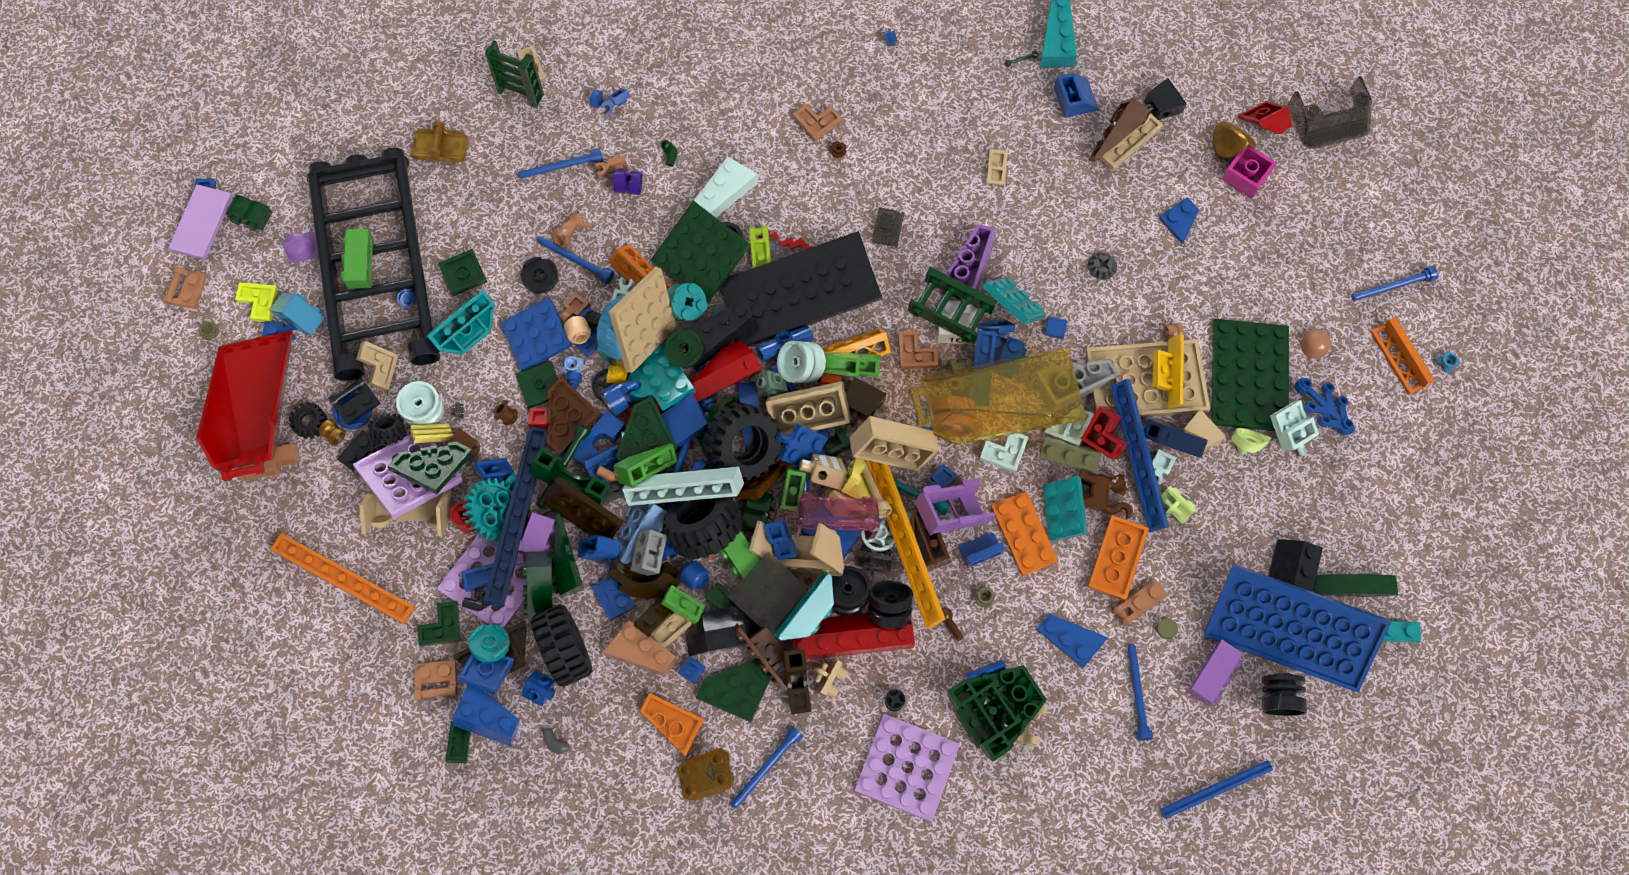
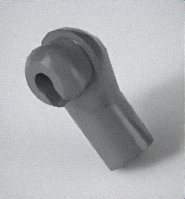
M552 729L543 732L547 748L550 751L563 754L569 750V743L556 740Z

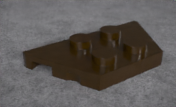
M525 621L506 629L509 635L510 646L505 656L514 659L508 674L525 666L527 624ZM467 648L453 655V657L465 666L471 653L470 649Z

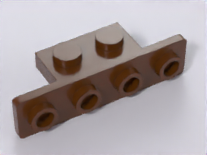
M736 623L734 625L737 629L734 632L741 642L745 640L749 644L747 650L753 657H759L762 661L759 665L765 673L770 672L773 675L771 681L778 689L782 687L786 691L788 689L775 672L776 669L784 664L785 650L766 626L749 638L740 625Z

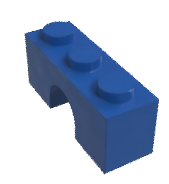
M606 411L595 421L596 424L590 429L589 437L581 441L572 457V460L584 469L582 461L600 453L594 448L598 440L608 439L615 444L621 437V432L626 430L625 423L609 411Z

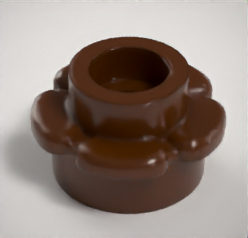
M836 141L829 147V152L833 157L841 158L846 154L847 147L844 143Z

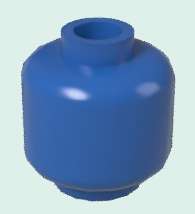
M697 560L685 562L680 568V580L692 590L702 589L709 581V571Z

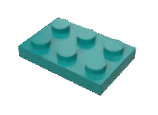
M1075 476L1044 484L1043 492L1049 540L1055 542L1088 534L1081 477Z

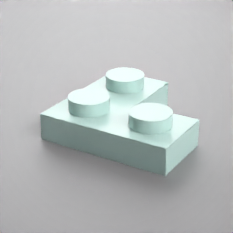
M1010 431L1005 447L986 440L979 460L1016 473L1029 437Z

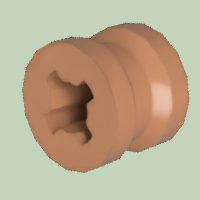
M1180 322L1172 326L1170 324L1164 325L1163 332L1166 342L1178 334L1184 335L1183 326Z

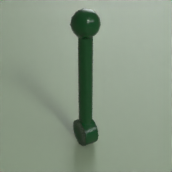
M1032 51V53L1029 55L1011 61L1006 60L1005 65L1009 67L1013 63L1031 57L1036 58L1038 57L1039 53L1037 51Z

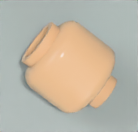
M572 316L564 324L566 336L574 344L585 343L591 335L589 324L582 316Z

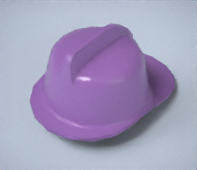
M315 232L304 234L292 233L282 243L288 262L297 263L318 256Z

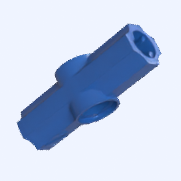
M807 325L792 332H779L776 334L775 339L757 346V354L760 360L765 362L778 356L782 346L789 341L812 342L814 339L813 333Z

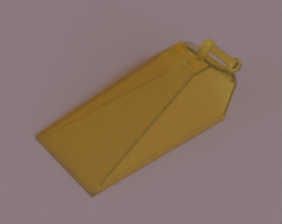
M1068 347L936 373L922 378V387L908 389L909 395L912 396L916 413V426L932 425L935 436L952 443L954 446L1087 419ZM925 394L929 418H924L919 395Z

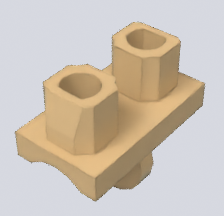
M831 660L829 666L823 663L821 668L814 667L813 672L817 674L814 681L819 683L815 693L832 698L837 696L840 688L832 684L834 679L837 678L840 681H844L849 673L842 667V662Z

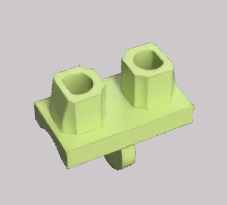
M1169 486L1161 495L1163 505L1167 509L1166 514H1173L1182 524L1196 511L1195 505L1191 501H1186L1176 487L1172 488Z

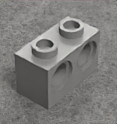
M653 530L638 532L630 571L646 576L659 574L667 536Z

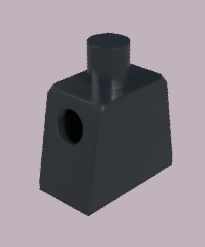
M1169 78L1149 91L1144 100L1146 104L1144 106L1150 109L1147 115L1151 113L1157 120L1181 114L1187 105Z

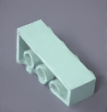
M727 156L694 201L717 218L724 210L731 207L740 197L742 198L752 187L754 188L758 184V174Z

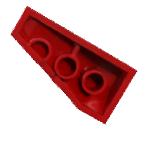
M741 340L724 347L690 381L696 391L693 394L696 400L700 402L757 374L762 367L754 352Z

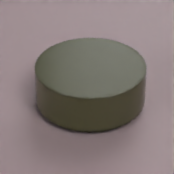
M1163 619L1157 625V633L1163 639H1172L1178 632V626L1172 619Z

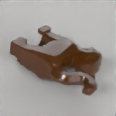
M1081 469L1079 474L1081 483L1090 487L1088 494L1083 493L1085 509L1092 508L1095 511H1102L1108 515H1115L1121 510H1125L1126 518L1132 517L1133 508L1130 504L1120 502L1110 507L1107 503L1109 490L1123 496L1126 494L1125 491H1128L1123 474L1108 477L1103 474H1087L1086 469Z

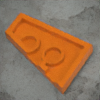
M649 693L640 712L687 757L704 719Z

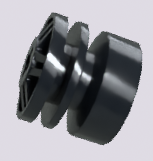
M1276 673L1261 677V683L1267 685L1262 687V692L1271 694V696L1262 698V712L1264 714L1298 716L1307 713L1306 698L1297 696L1306 692V688L1301 686L1306 684L1305 677L1289 673Z

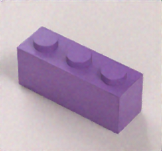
M1224 640L1218 642L1187 692L1207 706L1213 702L1216 704L1222 696L1220 690L1223 686L1226 687L1232 679L1230 676L1233 669L1236 671L1241 665L1242 660L1240 658L1243 653Z

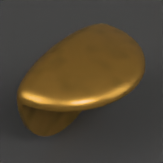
M1219 122L1214 131L1213 149L1222 158L1235 157L1244 151L1248 145L1255 149L1257 147L1255 141L1245 131L1230 122Z

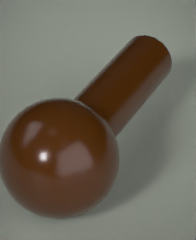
M943 607L942 611L945 620L942 623H946L956 641L962 640L964 637L952 620V611L947 607Z

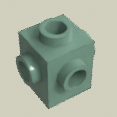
M766 370L756 379L758 396L768 398L784 394L788 391L786 380L781 377L780 373Z

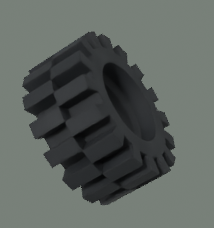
M306 402V405L303 403L299 404V409L295 407V413L291 411L290 415L292 417H289L291 422L289 425L292 430L304 439H308V437L313 439L314 435L320 436L318 429L328 420L325 412L315 403L311 405L309 402ZM306 415H314L315 422L309 427L302 426V419Z
M390 413L386 414V416L380 415V418L375 417L374 421L371 420L370 424H368L371 440L376 445L381 444V446H385V444H388L389 446L392 442L396 444L398 440L401 441L406 436L404 421L400 415L392 414L390 416Z

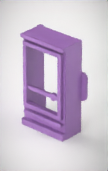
M979 479L964 480L962 485L941 488L939 485H932L922 489L923 492L914 502L929 535L978 525L985 526L996 516L994 512L984 514L974 495L981 486ZM952 500H959L966 516L959 517ZM948 501L956 519L940 522L932 503Z

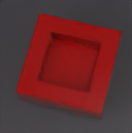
M530 408L528 427L548 428V408Z

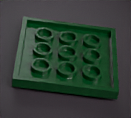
M692 201L650 261L659 268H662L664 272L680 284H697L703 290L708 304L751 244L697 202Z

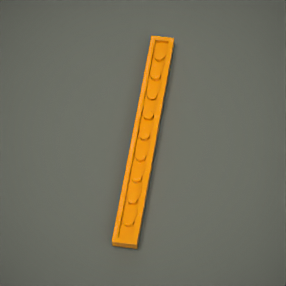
M865 460L883 500L889 502L892 508L891 514L886 516L924 624L926 628L932 629L944 621L945 616L891 470L887 464Z

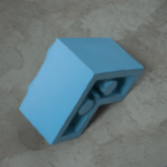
M281 293L269 309L280 320L291 323L305 335H312L325 318L320 314L321 310L314 305H308L306 298L298 293Z

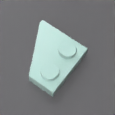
M1075 407L1067 416L1059 419L1057 424L1050 429L1047 428L1045 435L1062 439L1065 443L1080 446L1082 443L1080 438L1094 417V413Z

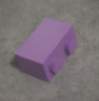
M532 511L523 533L519 550L527 553L548 551L550 543L547 540L549 535H553L555 532V519Z

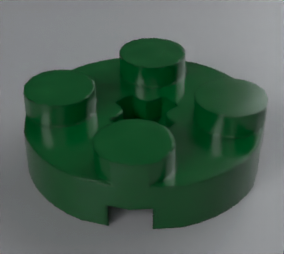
M678 330L672 333L666 341L665 352L668 360L673 365L683 369L695 366L701 360L705 351L701 338L690 330ZM681 345H689V351L687 353H680L682 350Z

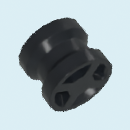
M897 689L889 691L885 697L886 708L893 712L901 710L906 701L904 693Z

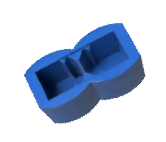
M593 535L590 539L584 538L579 543L578 557L601 563L607 559H614L620 552L619 540L599 535Z

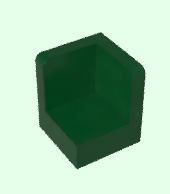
M840 427L835 430L834 436L827 439L823 447L829 453V456L835 457L850 449L851 444L843 428Z

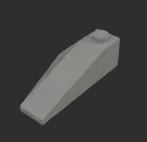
M1108 359L1091 361L1087 364L1076 365L1075 363L1059 367V365L1052 366L1037 373L1035 376L1041 399L1049 413L1052 414L1116 379L1120 374L1112 361Z

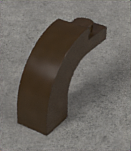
M617 558L610 562L608 570L611 578L620 582L619 591L641 599L661 597L666 594L671 585L677 587L681 579V572L667 561L660 567L659 574L649 576L630 571V568Z
M805 649L785 651L784 666L791 715L812 712L807 681Z

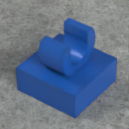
M689 656L678 671V674L695 685L706 667Z

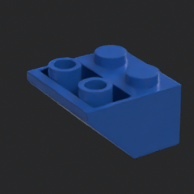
M1076 73L1057 77L1054 90L1064 118L1098 111L1099 108L1087 78Z

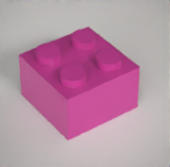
M1248 145L1227 168L1222 180L1252 199L1269 177L1277 162Z

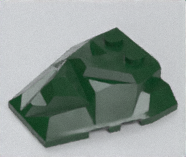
M1024 665L973 679H965L947 691L948 698L953 705L952 710L975 746L978 749L981 748L992 762L1012 749L1015 741L1023 734L1028 723L1033 720L1047 701Z

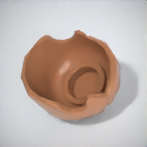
M1312 329L1306 332L1300 342V346L1306 356L1318 359L1324 357L1329 351L1331 339L1325 331Z

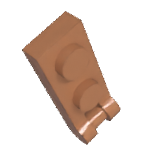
M1155 579L1117 606L1113 612L1115 615H1119L1122 619V624L1127 626L1168 596V594ZM1127 607L1132 612L1131 615H1128L1125 612V609Z

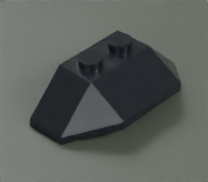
M743 606L702 612L699 621L692 626L686 635L689 656L749 646L745 640L741 642L734 632L737 629L734 625L738 623L750 638L762 629L765 623Z

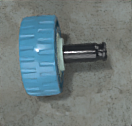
M623 297L612 300L602 314L589 310L584 315L588 324L597 328V342L600 350L606 356L619 361H623L609 311Z

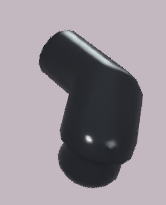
M482 593V596L477 600L465 597L462 602V607L477 612L490 605L484 604L485 593Z

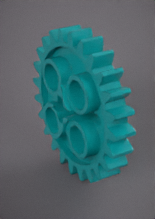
M488 478L472 485V489L466 492L468 496L463 499L467 504L462 505V507L467 509V512L463 513V515L469 517L465 522L472 524L470 530L476 529V536L482 534V540L488 538L489 542H499L512 492L509 491L510 485L504 487V481L498 483L496 478L493 480Z

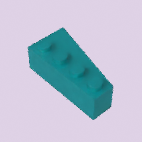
M1051 0L1039 68L1074 67L1077 50L1070 0Z

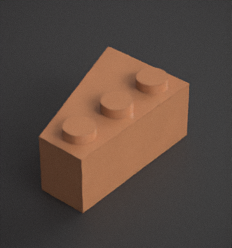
M628 621L603 653L606 657L665 677L677 663L676 656L653 638L642 633L633 626L634 624L631 621Z

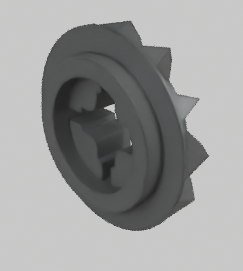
M1098 252L1089 259L1088 270L1095 278L1106 280L1113 277L1116 273L1117 262L1114 260V256H1110L1108 252ZM1100 262H1107L1106 268L1101 267L1098 269Z

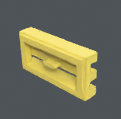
M449 423L410 426L414 443L447 442L453 436Z

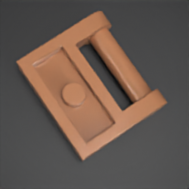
M174 267L172 271L173 277L166 295L162 298V302L196 309L207 275ZM185 277L178 299L174 298L180 278Z
M455 660L414 664V697L416 701L427 697L457 696ZM450 683L449 687L426 690L422 688L424 684Z

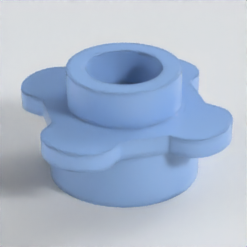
M574 356L565 357L562 371L565 374L568 372L581 373L580 366L583 364V360Z

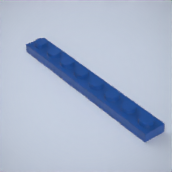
M1125 379L1110 386L1117 413L1122 416L1120 424L1124 439L1128 442L1126 447L1147 527L1149 528L1148 531L1155 532L1168 528L1169 523L1131 380Z

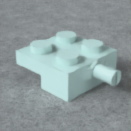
M1296 400L1273 413L1270 417L1282 451L1297 449L1299 457L1307 455L1304 444L1318 436L1319 433L1313 417L1307 418L1301 400Z

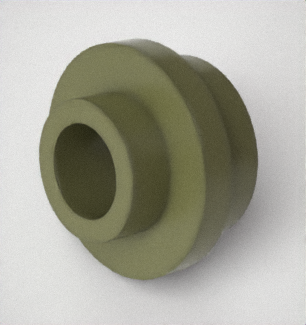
M981 587L976 591L975 601L978 605L987 607L994 602L995 595L990 588ZM986 594L988 596V599L983 600L981 598V595Z

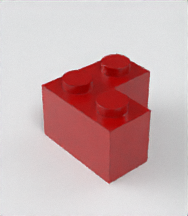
M1099 406L1080 440L1112 460L1119 459L1128 442L1112 432L1122 416L1106 406Z

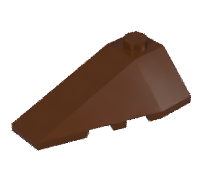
M1134 98L1122 101L1110 119L1112 124L1103 132L1104 140L1101 139L1097 143L1089 161H1097L1136 128L1143 125L1149 117L1147 114L1150 109Z

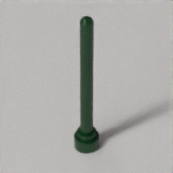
M577 424L574 430L575 437L561 460L565 468L568 466L581 441L588 438L591 430L582 424ZM549 484L537 502L539 508L545 506L543 501L551 488Z

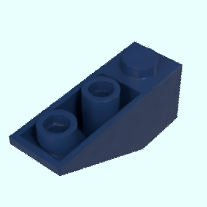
M1148 418L1144 429L1147 439L1202 458L1208 442L1203 437L1159 418Z

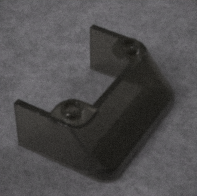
M1362 76L1356 79L1349 90L1354 108L1323 115L1321 109L1316 105L1304 106L1299 91L1294 92L1287 107L1302 144L1306 148H1321L1368 135L1371 130L1372 99Z

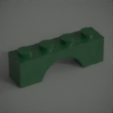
M542 447L532 460L529 469L530 475L551 486L559 476L599 504L603 503L611 486L595 476L583 478L574 475L562 465L557 455Z

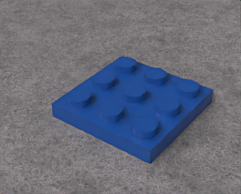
M550 297L500 323L521 371L533 368L573 346L566 336L564 325Z

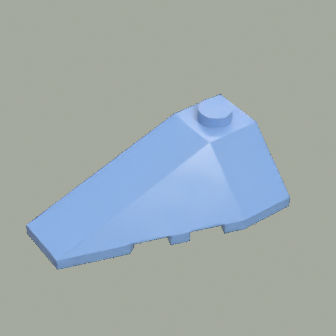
M655 503L629 506L625 516L629 517L626 526H621L619 529V533H621L619 542L620 552L615 558L627 565L633 559L638 532L653 530L660 533L663 530V519L665 514H667V510ZM608 559V560H607V563H606L605 566H606L608 569H609L610 562H611L613 559Z

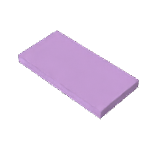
M196 184L168 249L171 252L206 260L233 195L229 192Z

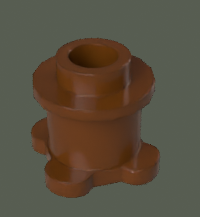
M503 400L493 410L494 419H501L506 426L512 425L518 419V411L509 407L507 400Z

